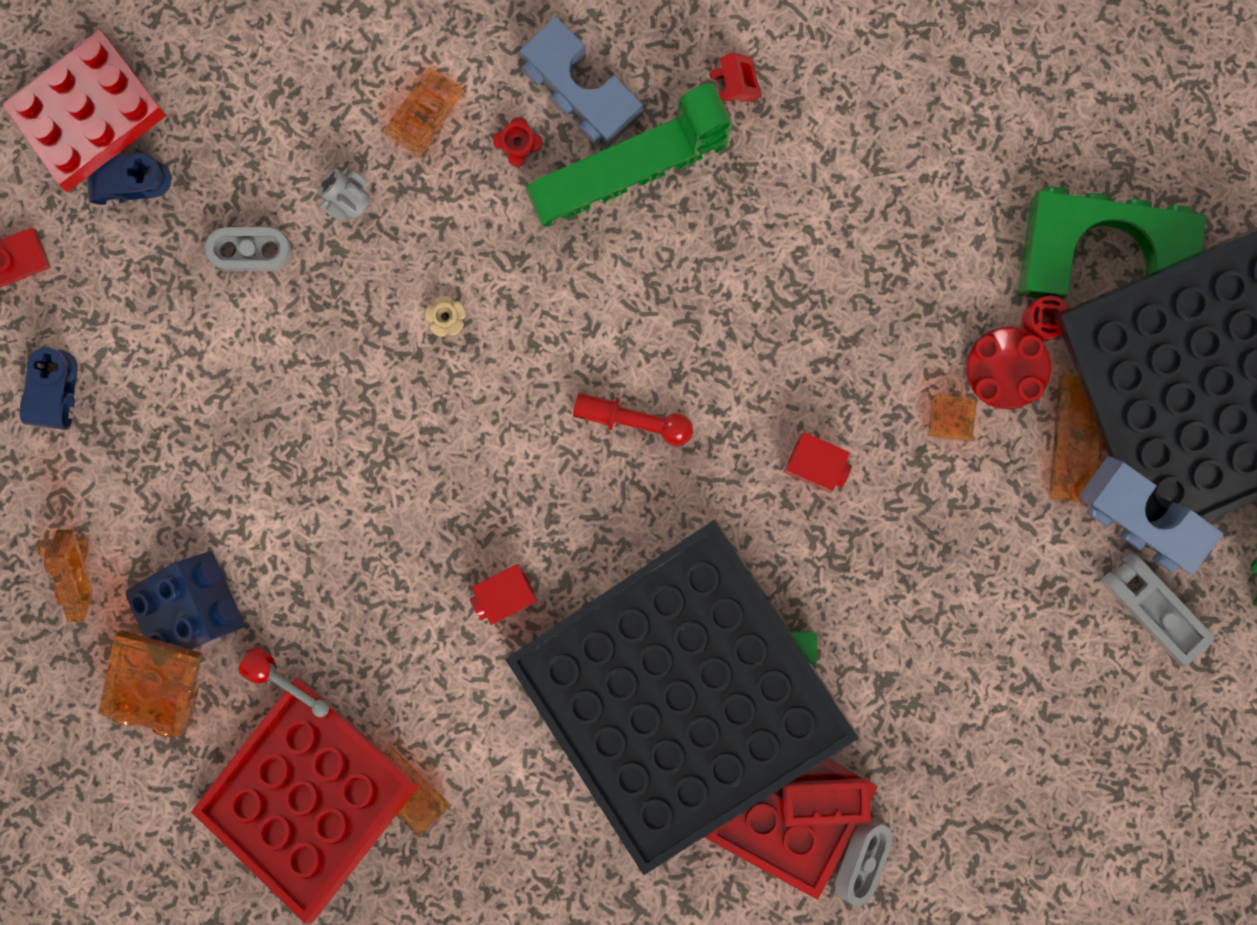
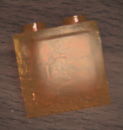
M120 630L114 636L98 714L111 717L115 723L121 725L136 724L151 728L155 734L160 736L180 737L192 722L200 687L196 686L203 653Z

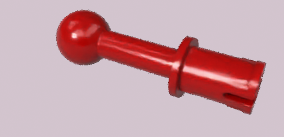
M578 392L573 411V417L606 425L608 430L611 431L613 430L614 423L658 433L661 434L666 443L672 446L686 444L693 435V424L684 414L673 413L662 418L618 407L620 398L617 397L615 401Z

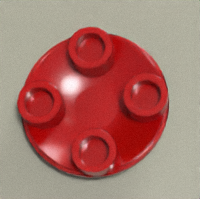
M1006 326L993 329L976 341L967 358L966 374L971 389L980 400L999 409H1017L1038 400L1042 396L1050 379L1051 360L1046 346L1035 334L1023 328Z

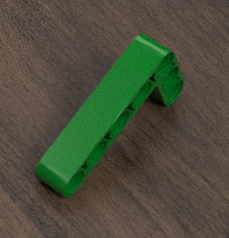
M714 83L704 84L690 90L679 99L677 118L530 183L525 190L541 226H552V221L562 216L568 219L590 209L589 204L601 199L604 203L628 192V187L637 183L643 186L666 175L664 171L677 166L678 169L684 168L702 160V155L712 150H715L716 153L720 152L728 145L732 128L731 119Z

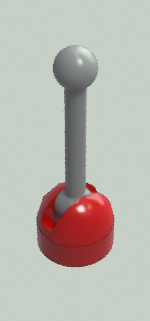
M257 646L244 656L239 665V674L255 684L271 680L310 706L315 716L324 717L327 715L329 705L326 701H316L276 674V661L269 652Z

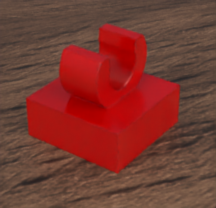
M735 52L720 57L722 68H716L709 73L710 79H725L726 88L718 92L722 101L735 99L749 102L762 97L751 57Z

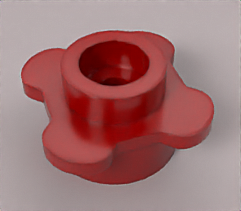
M522 117L513 118L511 123L505 126L502 132L496 133L493 137L495 148L503 150L508 156L510 165L515 167L522 166L525 163V158L533 151H539L543 144L542 138L532 133L531 129L527 126V121ZM519 138L522 140V143L515 145L514 140Z

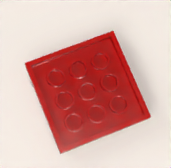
M295 678L291 683L316 701H326L303 679ZM285 691L191 813L304 924H312L416 791L419 784L328 701H326L329 705L327 715L317 717L313 714L310 706L288 691Z

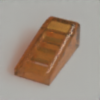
M430 67L384 128L385 136L421 159L465 92V89ZM431 83L450 93L446 100L428 89ZM424 96L440 106L437 112H434L419 102ZM414 109L431 119L427 125L411 116ZM405 123L421 132L417 138L402 129Z

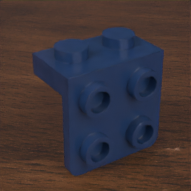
M212 551L177 561L133 585L126 591V598L131 611L135 616L147 647L155 663L158 665L168 663L207 642L246 627Z

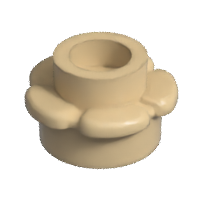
M449 296L436 298L434 304L428 305L426 308L425 321L430 324V331L437 336L444 337L446 334L456 335L464 326L465 308L459 301L454 302ZM443 313L449 314L448 320L441 318Z

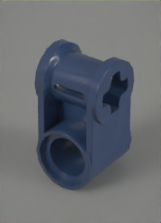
M145 153L117 155L87 177L88 200L92 204L106 205V200L119 199V203H124L127 200L160 197L169 190L172 176L164 164L155 161L153 157Z
M43 347L35 350L29 356L25 388L20 403V419L24 425L67 430L71 426L73 419L69 418L70 407H75L74 393L78 364L75 357L69 352ZM48 363H58L57 372L47 371Z

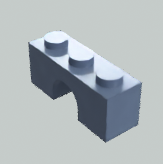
M556 16L520 49L521 59L524 63L521 69L536 86L543 82L553 92L550 99L554 105L565 115L571 111L582 122L578 126L579 129L593 144L600 140L608 148L643 115V104L615 75L604 85L596 89L582 88L571 78L573 69L586 57L585 45Z
M1107 456L1078 497L1090 506L1086 513L1106 527L1111 522L1115 523L1123 529L1119 536L1137 549L1142 550L1146 545L1155 551L1156 554L1152 559L1168 571L1175 573L1180 568L1194 575L1223 535V532L1191 509L1174 502L1160 519L1149 522L1146 517L1145 506L1157 485L1126 463Z

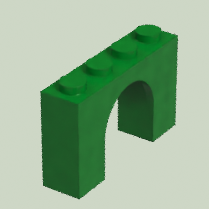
M1045 187L1044 191L1040 190L1031 198L1017 295L1039 299L1044 296H1055L1061 299L1068 296L1074 250L1079 238L1088 229L1106 226L1120 229L1129 234L1138 243L1144 254L1146 276L1201 252L1207 215L1194 214L1193 208L1188 206L1172 205L1168 206L1167 209L1151 207L1152 202L1142 199H1129L1126 203L1110 201L1111 197L1102 193H1087L1085 197L1069 195V190L1066 188Z

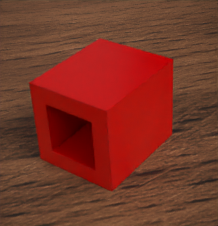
M803 432L797 440L783 473L830 493L834 491L836 485L842 488L850 474L852 465L846 462L850 452Z
M516 564L473 586L472 589L475 596L470 598L478 618L481 621L487 618L490 625L538 601L520 564Z

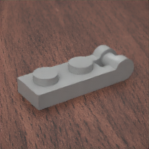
M1133 552L1128 553L1121 560L1123 565L1114 573L1109 571L1100 580L1101 584L1121 602L1180 666H1188L1216 638L1138 555ZM1134 577H1137L1143 585L1133 593L1126 584Z

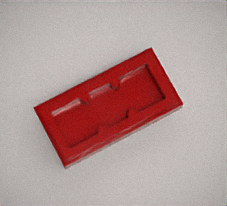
M29 228L0 240V287L51 268L36 229Z
M867 777L792 781L782 787L783 821L785 827L871 823L869 779Z

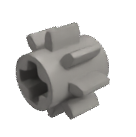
M346 167L343 173L338 169H334L323 178L318 187V194L324 198L319 207L339 221H342L345 215L350 219H355L364 212L369 204L370 195L364 191L369 182L355 170L352 171L348 167Z

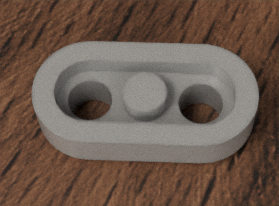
M224 227L210 234L206 241L205 252L209 261L223 271H277L289 262L292 248L288 238L275 228ZM227 244H235L236 253L230 258L224 257L223 248ZM268 244H276L278 248L277 254L271 258L265 257V247Z
M871 819V823H860L856 827L841 867L836 874L835 889L841 899L854 906H861L873 896L892 846V832L889 827Z

